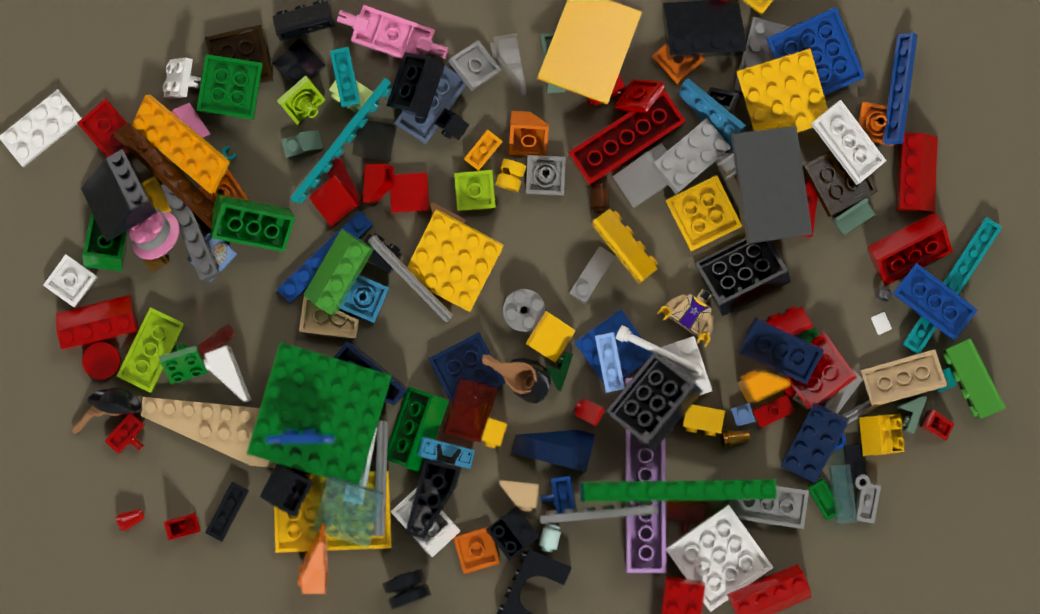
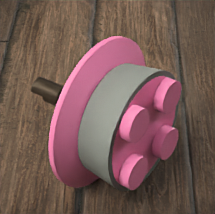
M156 209L157 213L128 230V238L132 242V249L138 257L151 260L172 251L179 236L180 226L176 217L171 213L161 212L159 209Z

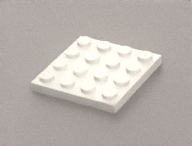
M729 504L666 547V551L686 579L704 581L705 592L703 602L710 612L728 600L727 594L750 585L774 568Z

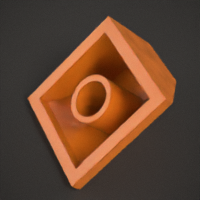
M511 111L509 155L547 156L549 124L531 112Z

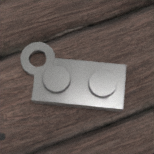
M858 475L855 478V486L859 489L854 520L874 523L881 485L870 483V479L866 475ZM861 479H865L866 481L865 485L863 486L859 484V481Z

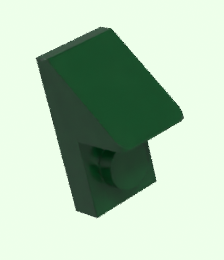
M568 352L565 353V356H560L557 365L561 367L560 370L545 365L555 387L559 391L562 390L573 354Z

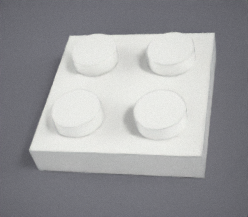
M65 254L43 286L76 308L98 276Z

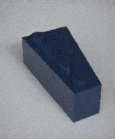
M347 341L334 356L336 359L390 374L351 341ZM392 375L385 401L392 405L398 404L409 388Z

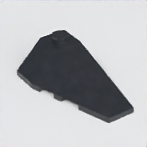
M429 459L424 460L405 534L423 539L426 537L456 489L461 467Z

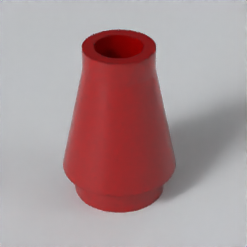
M141 508L118 513L119 516L115 517L120 531H127L145 519Z

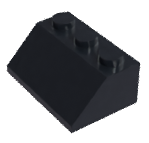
M324 0L315 1L313 5L307 7L306 5L297 6L295 10L289 12L281 10L272 16L276 35L280 41L335 26L328 1L324 2Z
M404 52L386 106L414 116L427 118L445 64L430 56Z

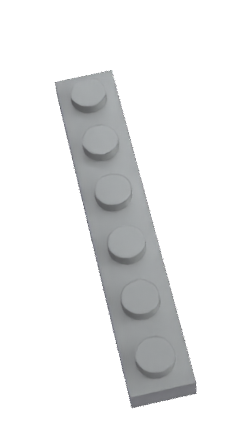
M643 502L641 507H633L632 503L621 504L622 508L614 509V505L602 506L603 510L595 511V507L583 508L584 512H576V509H566L564 514H557V510L546 511V515L540 516L542 524L659 513L658 505H652V502Z

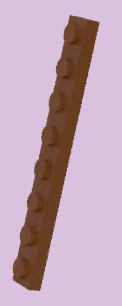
M129 122L118 129L114 137L211 228L214 204Z

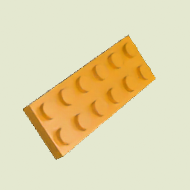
M145 95L132 122V126L209 193H215L230 161L152 95Z

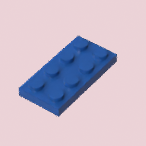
M917 263L914 264L892 293L953 341H955L978 311Z

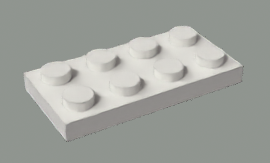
M57 89L2 133L0 140L20 165L25 167L76 126L77 122L82 118L60 90Z
M841 100L837 101L811 123L812 127L856 185L860 184L887 161Z

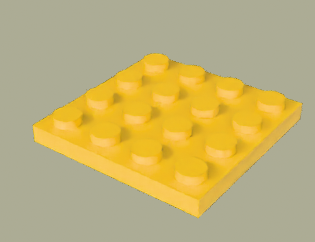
M810 48L736 71L754 131L797 126V132L813 128L811 123L828 110Z
M436 209L407 268L430 292L471 312L504 244Z

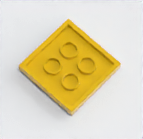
M717 175L665 200L690 252L742 227Z

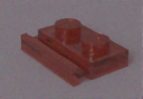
M228 323L198 345V351L202 356L216 350L217 346L233 337L234 330Z

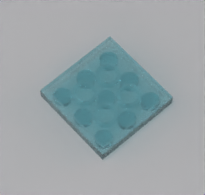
M329 476L313 531H318L321 523H326V535L369 548L385 493Z

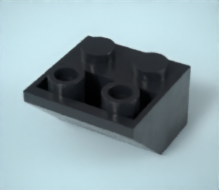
M277 463L260 497L278 509L296 517L313 484V480L285 465Z
M517 506L513 507L485 529L508 560L512 559L540 537Z

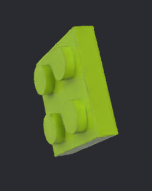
M492 170L454 173L458 212L496 209Z

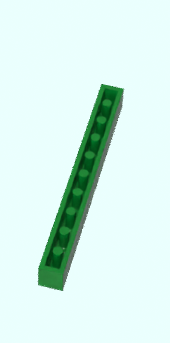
M776 479L580 482V502L777 499Z

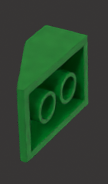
M91 211L82 254L84 267L122 271L128 230L106 242Z

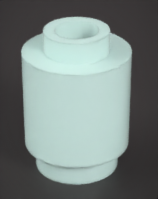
M545 524V527L542 528L538 544L542 546L541 550L551 553L553 549L557 550L561 536L560 526Z

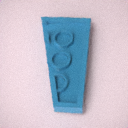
M688 78L683 82L679 95L702 121L706 118L709 119L731 146L728 151L732 152L731 134L743 133L746 125Z

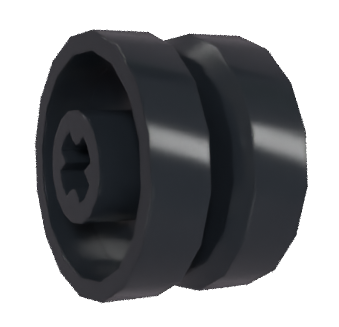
M422 569L405 572L382 583L385 593L390 594L398 591V594L391 596L388 600L391 609L410 604L431 595L428 585L415 586V584L425 579Z

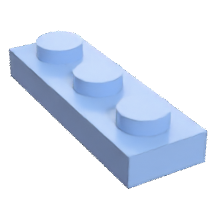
M614 332L596 335L595 340L605 391L608 393L623 390L625 386Z

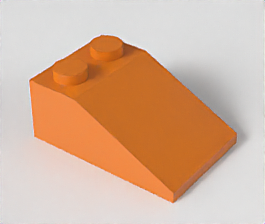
M321 523L304 556L303 564H300L298 586H302V594H326L328 579L326 523Z

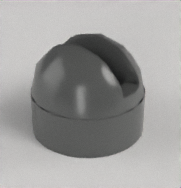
M883 286L877 290V300L883 302L891 301L892 294L889 288Z

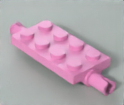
M363 5L360 14H357V16L342 10L339 12L340 16H338L337 22L352 26L354 29L351 38L353 43L400 59L403 58L404 52L425 56L430 53L443 59L447 56L446 53H448L449 47L433 43L432 39L435 29Z

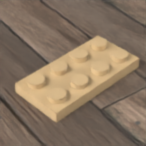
M935 349L860 370L872 407L947 386Z

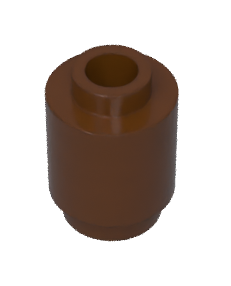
M594 184L590 190V208L594 209L596 213L606 212V209L610 208L609 189H607L606 184Z

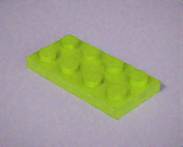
M150 307L117 377L152 393L163 372L159 356L172 353L185 323Z

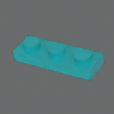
M349 47L330 50L341 107L361 104Z

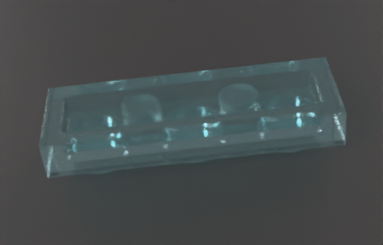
M850 464L830 466L837 524L857 522Z

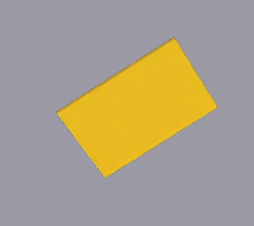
M567 0L537 79L608 104L642 12L611 0Z

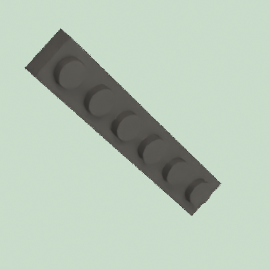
M165 184L161 185L170 209L179 222L180 233L201 282L206 283L221 275L195 213Z

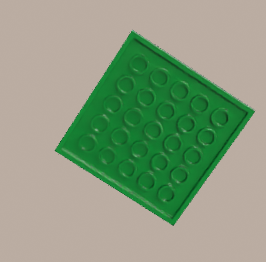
M280 342L246 454L359 487L392 375ZM287 429H297V433H304L305 429H317V433L322 435L334 434V443H267V435H279Z

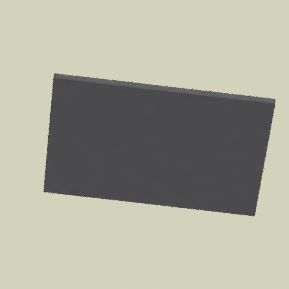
M797 126L731 134L747 244L812 234Z

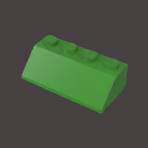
M341 229L303 295L330 315L337 314L374 248Z
M971 338L962 340L943 350V359L947 365L951 366L953 377L956 383L959 382L962 388L960 393L965 400H968L970 404L969 410L973 417L976 416L977 419H982L1006 408Z

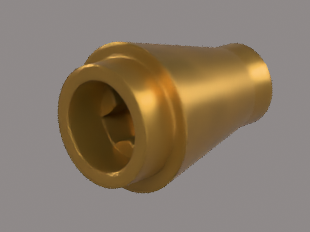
M725 429V432L720 434L721 444L723 447L731 448L744 442H749V431Z

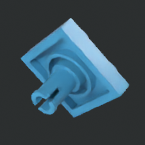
M359 275L340 309L375 323L390 288Z

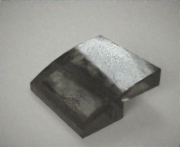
M368 121L362 129L359 127L356 132L352 156L390 162L397 125Z

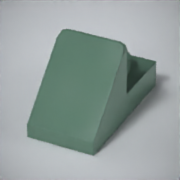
M319 130L299 132V135L281 139L286 158L324 149Z
M920 396L896 407L910 413L909 416L906 415L903 421L905 432L911 434L915 432L927 397Z

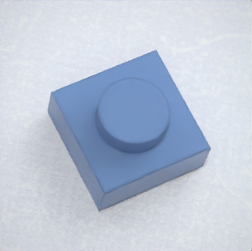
M750 403L731 408L736 427L755 421Z

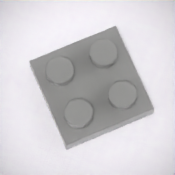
M479 40L448 61L471 91L502 70Z

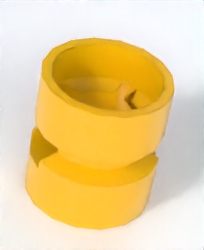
M503 159L500 167L502 173L498 174L495 185L519 192L522 182L520 177L524 176L527 166L513 160Z

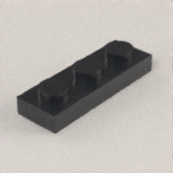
M232 481L205 533L223 542L250 490Z

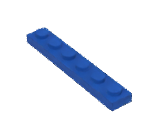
M914 32L897 35L886 114L887 121L885 122L887 124L885 125L883 143L886 145L903 144L918 37Z
M359 211L341 229L360 238L373 226V223ZM340 230L277 289L290 304L307 289Z

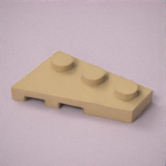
M304 296L299 333L350 340L357 339L359 320L341 311H338L335 315H330Z

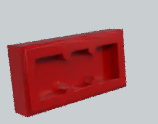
M786 394L752 412L759 427L762 428L794 413L795 410Z

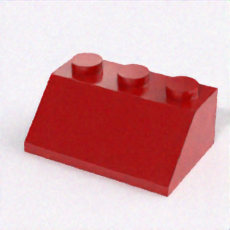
M796 305L786 309V314L779 316V313L769 316V321L766 322L793 335L813 327L803 307L797 309Z

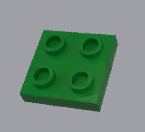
M179 343L180 350L178 344L174 346L175 352L159 356L160 364L170 384L179 383L183 380L208 373L196 345L186 348L185 344Z

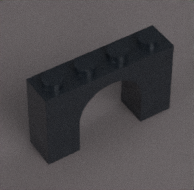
M530 548L528 552L524 551L520 559L522 566L520 570L516 568L512 577L515 580L513 587H508L504 596L507 598L505 605H500L497 614H534L526 610L520 601L519 593L523 583L529 578L542 576L565 585L572 567Z

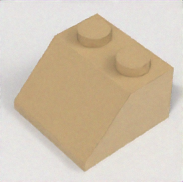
M500 480V486L515 505L520 506V510L532 511V508H536L539 484Z

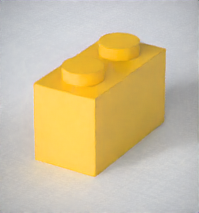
M692 405L683 416L682 427H686L685 431L697 433V430L705 431L704 435L716 437V433L721 434L725 411Z
M488 418L482 441H485L484 445L494 449L496 445L500 446L507 424Z

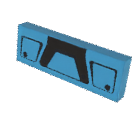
M422 437L417 456L471 469L475 450Z

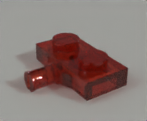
M667 501L666 519H676L682 522L681 533L686 534L689 532V522L705 521L706 501Z

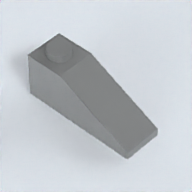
M599 246L569 292V295L585 304L616 256Z

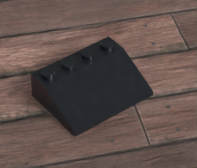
M698 0L663 3L667 60L743 55L746 51L745 32L739 0Z
M123 149L107 157L81 187L106 242L157 213L132 161Z
M746 236L694 262L722 316L791 282L789 272L770 241L747 244Z
M654 352L607 409L606 413L651 450L655 451L701 395L703 390Z

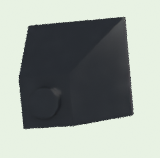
M300 38L272 63L292 86L304 76L311 80L326 66Z

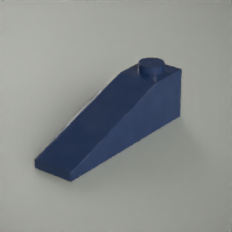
M580 430L518 434L515 436L512 454L587 472L595 434Z

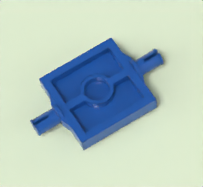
M287 429L279 435H267V443H334V434L322 435L317 433V429H305L304 433H297V429Z

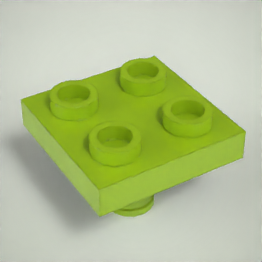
M304 76L280 97L277 102L298 125L307 116L314 118L318 114L317 107L326 99L309 78Z

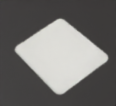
M885 312L871 317L878 335L892 329Z

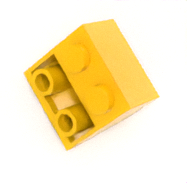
M901 414L859 417L863 456L904 452Z

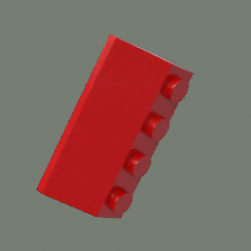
M904 132L903 144H899L896 211L935 212L937 136Z
M935 212L867 247L871 261L885 286L906 276L915 263L924 267L953 252L946 226Z
M131 295L56 313V331L61 350H69L137 333L139 326Z
M796 564L729 593L727 597L734 614H775L811 598V592L804 572Z

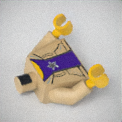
M702 289L697 297L691 294L688 296L682 294L672 298L665 306L658 310L657 314L660 312L665 314L663 320L671 319L697 337V343L703 340L706 343L704 347L708 345L713 330L714 316L711 313L712 308L706 305L712 296L707 291Z

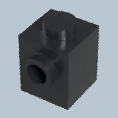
M446 108L434 123L443 130L441 132L443 136L448 139L453 137L457 140H460L469 126L456 113Z

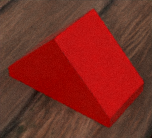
M928 410L919 427L946 441L955 424L938 412Z
M196 513L163 522L168 541L201 532Z

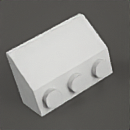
M694 336L661 347L704 369L703 373L699 375L663 358L695 382L703 390L701 395L712 391Z

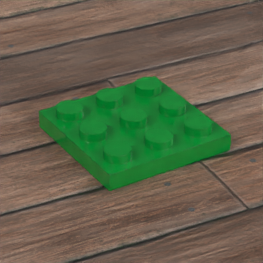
M206 54L196 111L254 120L263 63Z

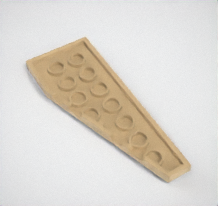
M143 397L141 416L250 466L274 468L277 464L246 454L260 408Z

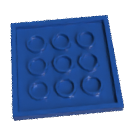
M833 7L765 38L774 59L810 48L824 96L865 78L837 7Z

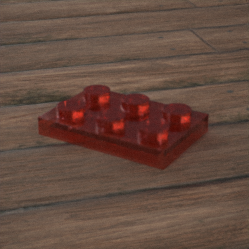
M460 378L444 428V434L481 443L498 391L497 387Z

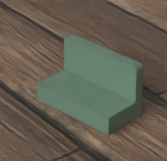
M865 198L832 220L842 236L876 215L868 204V198Z

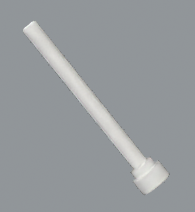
M623 325L620 327L616 336L617 340L621 342L630 341L699 375L703 373L704 369L633 335L628 327Z

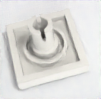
M179 58L169 60L166 66L167 77L163 85V97L170 99L187 97L188 87L200 88L201 84L196 82H201V77L190 75L193 59Z

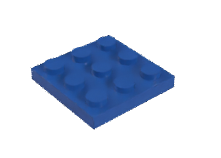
M622 309L574 342L603 384L604 381L595 340L596 335L614 332L623 378L647 362L653 354L651 351L630 341L621 342L616 339L622 325L628 327L633 335L642 338Z

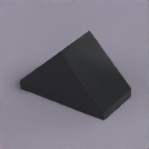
M710 87L707 93L731 114L740 96L738 93Z

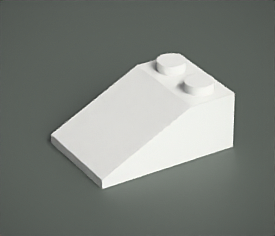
M224 346L206 353V359H204L206 369L210 370L243 401H252L232 348Z
M417 488L391 511L405 528L408 525ZM441 511L424 539L413 537L433 557L460 530Z

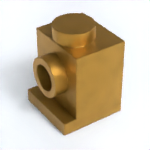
M165 254L156 259H142L153 273L169 263Z

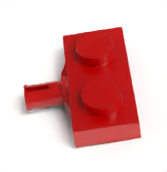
M128 414L104 442L118 454L130 444L140 451L145 445L136 438L145 424L135 415Z

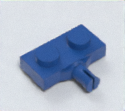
M565 476L551 479L552 494L541 496V499L548 498V500H542V504L553 502L557 514H564L566 509H576L577 512L572 477Z

